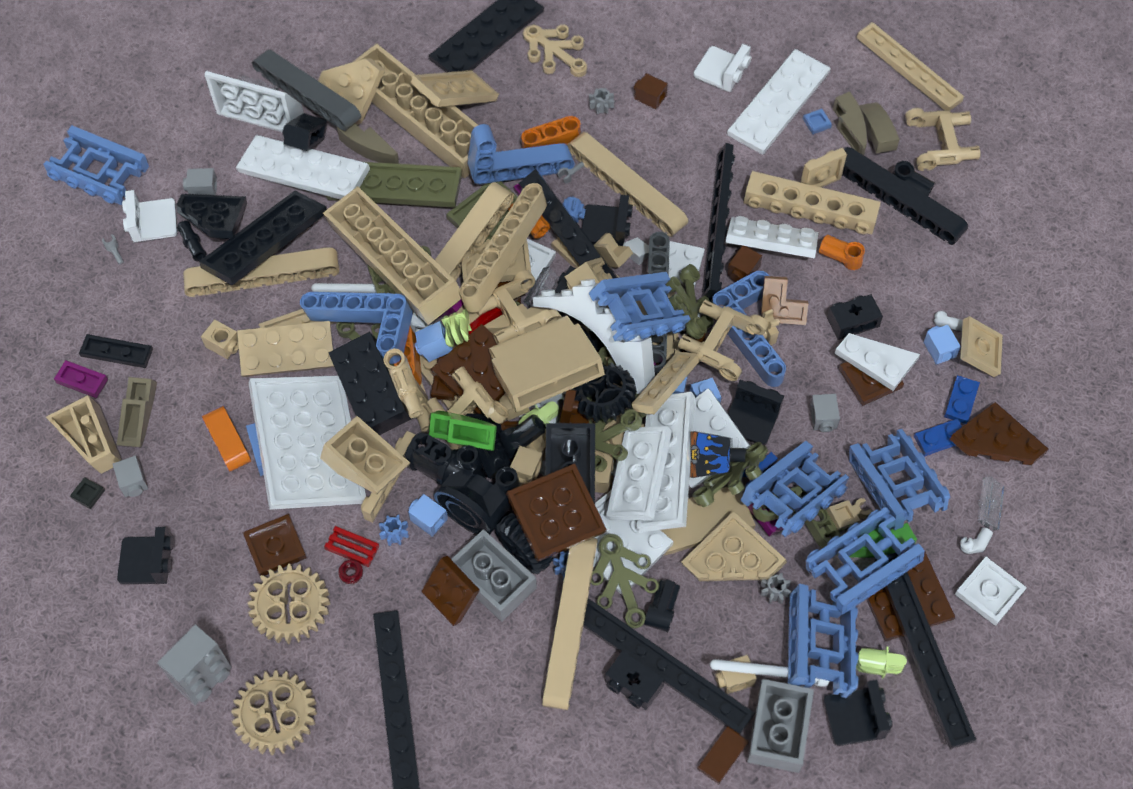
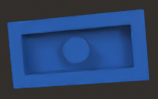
M957 375L944 418L958 419L960 423L967 424L980 382Z
M955 419L917 432L914 438L922 454L927 456L956 446L950 438L962 426L959 420Z

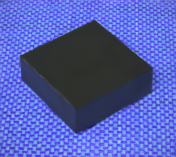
M84 477L70 497L91 509L105 489Z

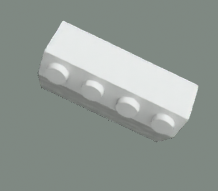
M208 71L204 74L216 112L219 115L282 132L286 123L304 113L302 104L287 93Z

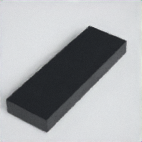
M86 334L79 355L91 359L146 368L153 347L151 345Z

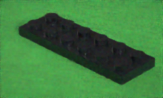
M496 0L429 54V60L446 73L472 71L542 14L544 6L535 0Z
M295 190L235 234L233 239L227 240L200 260V267L228 284L234 285L323 217V212L327 208L325 205Z

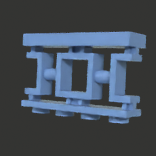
M71 125L67 131L69 138L63 140L68 151L61 160L51 156L49 161H45L43 165L47 175L54 181L61 180L66 182L68 186L74 189L77 187L81 188L91 196L98 195L108 203L113 204L115 202L122 205V197H125L126 191L123 183L128 176L132 174L140 178L141 172L145 173L149 168L145 155ZM81 147L87 149L82 157L79 156V153L82 151ZM94 159L105 163L97 175L86 171ZM117 162L124 164L119 172L115 171V168L118 166ZM72 163H75L76 165L73 168V171L68 170L70 165ZM110 177L113 180L109 184L110 186H107L104 183Z
M667 272L601 280L589 292L592 301L599 300V306H609L616 320L610 326L612 331H617L613 336L614 341L624 340L628 342L637 336L645 339L651 335L662 336L668 332L676 334L685 329V324L691 319L689 315L682 316L684 314L683 309L674 310L667 294L672 289L670 286L665 285L671 280ZM636 301H641L648 315L642 314Z
M902 429L897 430L896 436L893 434L888 435V446L872 451L867 443L862 444V448L859 443L850 446L849 462L879 508L882 510L887 507L890 510L889 514L896 519L895 526L893 527L894 530L902 528L905 520L907 522L912 521L913 509L929 504L934 513L939 511V508L941 511L947 510L950 499L948 489L941 485L936 472L929 468L924 455L917 451L912 438L906 435ZM900 452L904 456L896 460L892 458L894 456L899 455ZM883 461L885 464L877 466L876 470L873 464ZM905 469L911 480L895 485L889 475ZM924 485L927 491L917 494L916 491L923 489ZM907 495L908 498L902 500L899 504L896 498Z
M807 441L803 442L748 484L740 500L747 507L754 503L753 507L756 510L763 504L779 516L775 526L778 529L780 527L784 529L782 532L784 537H787L792 532L797 533L803 527L806 520L812 521L821 508L824 510L828 508L833 498H840L848 488L846 483L849 476L845 474L840 477L841 473L838 470L830 476L815 464L819 455L817 453H810L813 446ZM794 481L808 494L801 499L787 487L791 482ZM772 487H774V489H773L772 492H773L775 495H773V494L769 491ZM822 487L826 489L824 492L820 494ZM786 505H789L794 511L797 512L793 517H791L793 511Z
M887 507L882 510L877 509L867 517V520L861 524H853L847 530V533L841 537L835 536L828 542L826 547L821 550L816 549L812 551L807 557L806 569L808 572H812L814 578L825 572L837 586L836 589L830 592V598L836 602V608L842 615L921 563L924 559L925 550L919 543L915 545V541L911 538L901 544L889 529L895 526L896 519L889 514L890 510ZM876 528H878V532L884 538L878 543H875L868 535ZM866 546L878 561L860 571L849 556ZM891 546L899 557L888 563L889 559L883 551ZM838 554V558L844 565L835 571L828 560ZM851 573L858 581V584L848 590V586L842 578Z
M799 584L789 594L788 684L795 686L802 684L805 688H810L815 683V678L832 681L833 694L838 695L840 693V696L847 698L857 689L858 676L856 675L858 653L856 652L858 630L856 629L855 620L858 615V608L856 606L842 615L836 608L835 601H833V605L817 602L816 590L811 589L809 591V586ZM808 612L819 614V620L810 619L808 621ZM830 617H840V625L830 623ZM816 632L833 635V651L816 647ZM808 658L819 660V667L814 665L808 667ZM829 662L840 663V671L829 669Z

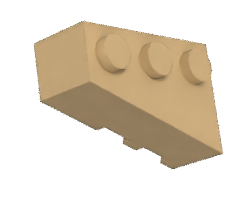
M89 395L46 416L81 456L101 474L112 469L113 463L121 461L102 410Z

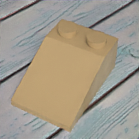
M358 416L324 444L320 459L337 474L375 494L383 490L410 464L406 458Z

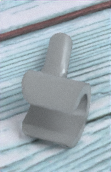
M580 162L572 169L561 168L558 171V177L561 178L563 175H567L563 180L565 184L569 183L572 180L571 176L581 169L584 163Z
M111 234L113 239L111 242H105L104 238L102 242L105 249L112 252L120 265L124 261L117 249L118 242L115 236Z

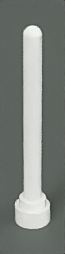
M315 283L311 287L313 292L376 293L373 284Z
M716 659L710 663L713 670L788 678V667ZM815 678L814 685L826 687L829 681Z

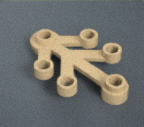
M530 25L524 29L523 37L530 43V50L528 51V60L530 62L536 63L540 60L538 43L544 47L545 61L543 62V71L545 73L552 74L555 72L553 54L570 66V72L573 76L582 77L587 73V64L584 60L574 59L562 50L571 48L575 50L582 49L584 46L583 37L574 36L571 40L557 41L547 39L550 37L567 38L569 28L566 25H559L556 29L545 30L540 26Z

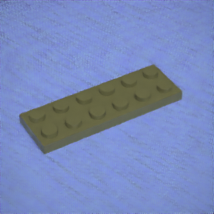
M365 162L369 164L370 170L360 189L375 203L456 208L462 177L461 167ZM326 196L327 200H340L337 198Z

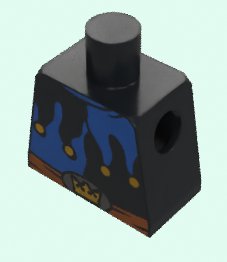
M691 431L690 478L732 472V462L746 463V448H732L731 437Z

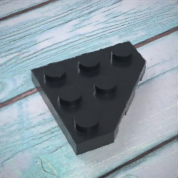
M181 194L176 207L177 212L209 237L225 240L233 239L247 206L246 196Z

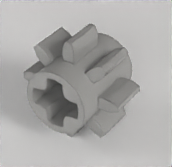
M596 88L594 94H589L590 109H594L597 114H608L609 108H614V93H609L607 88Z
M783 573L771 576L768 581H761V586L764 587L761 591V596H767L769 604L777 600L782 604L783 596L789 597L791 593L787 589L791 581L785 580L782 577Z

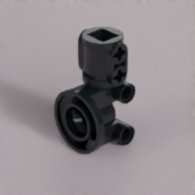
M424 431L413 437L404 457L410 462L407 468L413 471L419 470L437 482L440 487L434 494V498L437 504L446 509L447 515L453 521L473 534L478 535L484 529L490 535L508 510H513L506 494L508 491L521 486L516 470L511 467L501 468L496 474V483L493 485L486 479L478 451L474 446L465 445L460 449L453 450Z

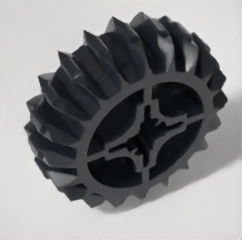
M602 362L605 375L574 388L576 391L574 400L579 401L578 412L581 416L585 415L588 421L592 418L596 423L600 419H603L605 423L610 418L616 421L618 415L622 416L625 410L631 409V404L636 399L637 389L634 378L621 365L615 367L611 362L609 366H605ZM587 397L592 398L595 402L588 400Z
M510 513L503 517L496 525V535L503 547L532 574L538 575L541 571L543 572L553 561V556L539 562L537 561L515 513Z

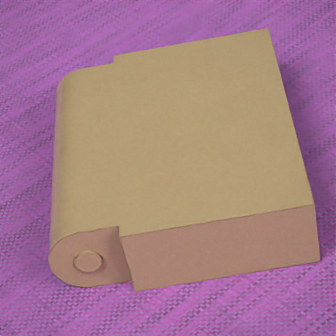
M564 316L489 348L496 377L516 412L605 375L601 357L580 325H574L568 316Z

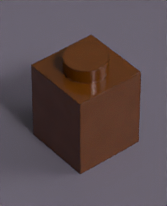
M646 73L634 85L635 100L657 110L667 96L668 83Z
M742 246L729 263L727 275L734 282H737L756 272L761 266L762 255L746 246Z

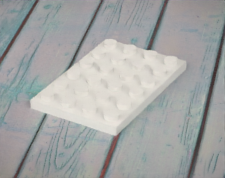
M339 376L250 378L248 384L269 509L362 504L366 497L365 488L337 474L320 459L324 444L351 421L346 393Z

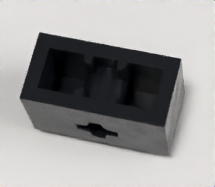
M305 113L301 114L284 125L282 131L284 137L283 144L305 151L310 150L324 141L327 120Z
M872 294L857 296L845 303H835L829 308L827 320L838 340L845 338L849 333L856 335L878 328L883 318Z
M625 651L620 653L605 674V682L608 689L615 694L621 692L628 697L627 701L637 709L642 707L647 710L664 687L665 682L663 677ZM635 679L638 680L637 684L634 683L632 684V686L629 685V681L632 682Z

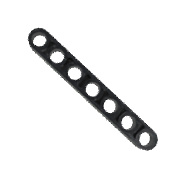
M843 148L847 156L842 176L851 182L858 183L859 187L870 194H875L876 198L889 206L892 205L893 209L907 218L911 217V220L921 227L930 229L929 232L943 241L947 240V243L950 245H954L968 229L967 222L959 215L853 148Z

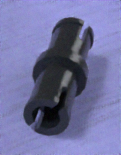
M185 220L178 223L177 230L183 238L182 243L185 248L189 249L194 261L202 260L206 257L207 253L200 243L199 235L194 233L189 221Z

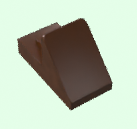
M575 390L566 391L559 423H589L585 415L581 416L578 412L579 401L574 400Z

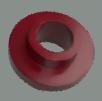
M347 560L340 565L338 574L344 583L355 584L361 580L363 568L359 562ZM351 569L355 570V574H354V575H352V576H348V575H347V571H348V570H351Z

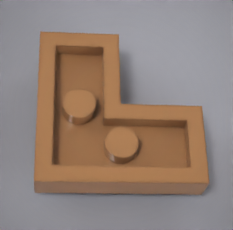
M764 276L761 317L763 312L773 309L774 320L779 319V323L806 325L808 301L786 299L787 277Z

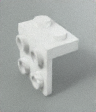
M742 44L736 55L711 46L694 71V77L731 92L735 83L740 81L742 72L745 68H748L752 57L749 56L750 46Z
M134 190L125 191L126 200L122 201V206L126 218L123 219L125 232L129 231L133 242L174 237L177 235L176 204L174 199L168 198L139 203Z

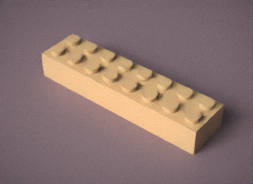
M375 44L353 61L371 58L385 70L372 99L374 105L450 167H461L464 179L471 174L467 164L471 132L478 124L453 105L434 106L431 100L419 93L417 88L410 83L415 74L378 44Z
M358 186L323 212L332 229L396 294H402L406 298L411 309L427 325L461 300L460 288L456 280Z

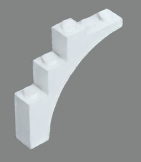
M595 279L581 280L580 285L574 286L572 289L561 290V293H555L553 289L543 290L541 295L533 297L534 307L551 308L564 312L591 329L606 346L616 366L621 365L634 378L637 394H641L654 379L651 337L641 339L640 336H637L628 342L624 340L614 341L613 336L617 331H612L610 326L616 320L610 308L599 306V300L592 301L589 292L598 284L595 283Z

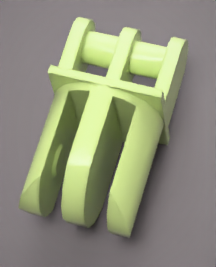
M463 309L461 313L455 312L452 316L448 317L446 315L444 319H441L445 326V341L448 346L453 347L454 340L457 345L462 344L463 338L468 342L469 331L472 328L470 327V318L466 309Z
M553 401L540 409L535 405L533 410L521 418L519 424L534 414L538 415L546 426V423H549V421L560 414V408Z
M886 647L885 650L862 648L858 654L856 669L859 672L882 675V679H884L886 673H901L907 663V659L901 654L888 653L889 647Z

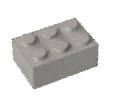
M484 529L451 559L480 589L476 598L501 622L537 589L536 577Z
M196 624L157 662L172 685L194 705L199 701H205L210 696L211 689L217 683H222L227 679L231 669L218 644Z
M762 679L758 693L748 763L796 773L800 772L804 761L814 689Z

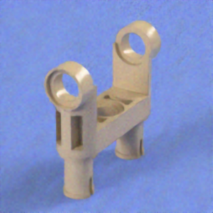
M914 108L906 112L905 119L908 126H936L939 139L943 143L941 144L942 150L927 151V153L917 157L916 163L920 171H924V169L932 170L939 165L958 164L961 160L980 159L979 146L961 148L958 146L953 127L956 125H970L971 115L969 111L951 113L948 110L924 112L923 109Z
M528 270L517 273L513 281L496 288L485 306L476 312L480 316L497 307L498 309L500 308L511 326L493 333L497 344L562 318L555 309H546L527 319L525 318L513 299L527 293L534 286L535 278Z
M705 299L699 309V313L717 320L706 341L702 343L684 334L679 341L678 348L698 354L700 362L719 370V373L725 379L737 381L742 372L741 368L734 363V360L718 353L719 347L732 326L751 335H763L769 324L767 320L759 315L753 314L748 316L728 306L722 308Z
M395 348L390 349L384 355L383 360L389 370L398 397L407 407L409 417L417 418L421 431L427 432L430 429L431 415L424 408L429 399L423 384L419 385L415 380L403 352ZM395 355L401 356L399 365H390L391 357Z
M465 367L458 368L452 374V377L464 392L447 412L465 416L478 406L487 418L490 417L496 423L502 424L509 417L507 408L502 403L494 401L482 384L472 379ZM436 397L430 399L424 405V408L430 415L438 410L445 411ZM448 442L453 450L465 446Z

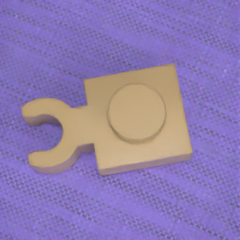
M773 309L763 312L762 317L769 324L763 336L770 345L776 343L779 334L776 328L779 325V319L774 320Z
M865 498L858 499L853 506L847 500L827 508L826 511L838 531L849 528L853 524L859 523L860 519L870 515L871 509L863 511L860 508L865 503Z

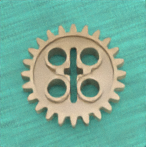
M288 564L287 570L284 571L279 565L277 573L269 569L270 577L266 578L261 575L260 578L263 583H254L257 592L249 593L253 601L248 602L249 608L252 609L248 613L251 618H254L252 620L254 627L259 626L258 631L260 634L266 632L268 640L275 635L277 643H280L283 637H285L287 644H290L292 637H295L300 642V635L302 634L310 638L309 630L312 629L317 632L316 623H325L321 615L329 614L328 609L324 607L330 605L329 599L325 598L329 595L328 589H324L326 586L324 580L319 581L318 573L312 575L309 567L303 572L300 564L296 570H293L291 564ZM291 583L290 596L292 602H290L289 605L291 622L289 624H286L288 619V610L285 605L288 604L289 595L287 589L288 584ZM307 588L304 594H296L299 589ZM282 589L281 594L277 596L272 595L274 590ZM301 611L307 612L303 618H296L297 613ZM274 613H282L278 619H270Z
M277 670L274 671L273 677H269L268 673L264 672L263 680L254 676L255 684L252 685L246 682L248 690L246 692L238 691L242 699L233 701L239 707L231 711L233 716L238 717L232 721L233 725L238 727L235 730L236 734L242 736L241 741L244 744L250 742L249 747L251 750H254L259 745V752L261 754L265 752L266 748L269 749L271 755H274L276 748H279L282 754H284L286 745L295 749V740L301 743L304 742L301 737L302 733L310 735L307 725H315L314 720L310 717L317 714L316 709L312 708L316 701L314 698H310L313 695L311 689H306L305 681L298 684L299 678L297 675L290 679L287 671H285L282 677L279 676ZM270 691L273 692V702L277 708L276 716L281 730L279 734L276 733L275 721L271 716L272 707L268 696ZM290 693V697L287 700H278L281 694ZM265 700L262 707L253 708L256 701ZM296 717L293 724L283 725L286 718ZM262 724H270L266 732H258Z

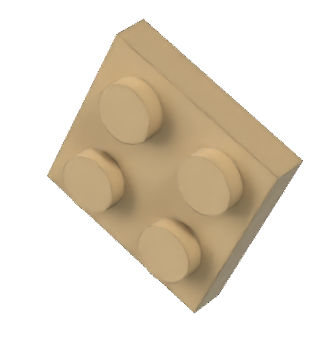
M840 148L836 151H829L818 159L809 160L804 164L801 183L822 188L840 180L847 153L843 148Z
M970 316L963 319L960 359L992 377L1000 375L1003 335Z

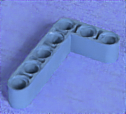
M478 125L471 132L467 164L473 181L477 184L525 178L535 169L541 176L557 174L561 168L572 169L575 165L569 147L564 143L496 152L497 144L489 125Z
M764 271L753 272L714 294L712 303L718 306H728L747 315L743 309L762 299L764 276H769V274ZM732 326L728 336L768 386H780L784 380L786 365L765 337L757 334L751 335ZM770 372H777L778 375L771 374Z
M307 292L301 297L300 305L311 321L381 323L376 347L383 359L390 348L399 349L404 354L413 311L402 294ZM395 355L391 357L389 363L394 364L399 362L401 360V356Z

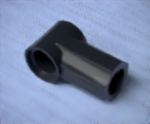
M899 161L892 173L927 196L936 184L914 171V166L908 161Z
M532 414L517 427L505 429L499 434V439L509 459H514L519 446L527 448L529 444L545 433V423L538 415Z
M666 579L659 582V589L655 593L653 604L649 606L644 625L669 632L680 586L674 581Z

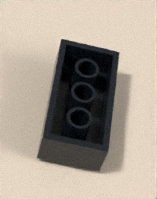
M369 331L328 353L355 415L378 435H381L413 418L409 417L407 407L398 397L389 370L376 347L377 339Z
M546 423V475L575 464L595 504V423Z

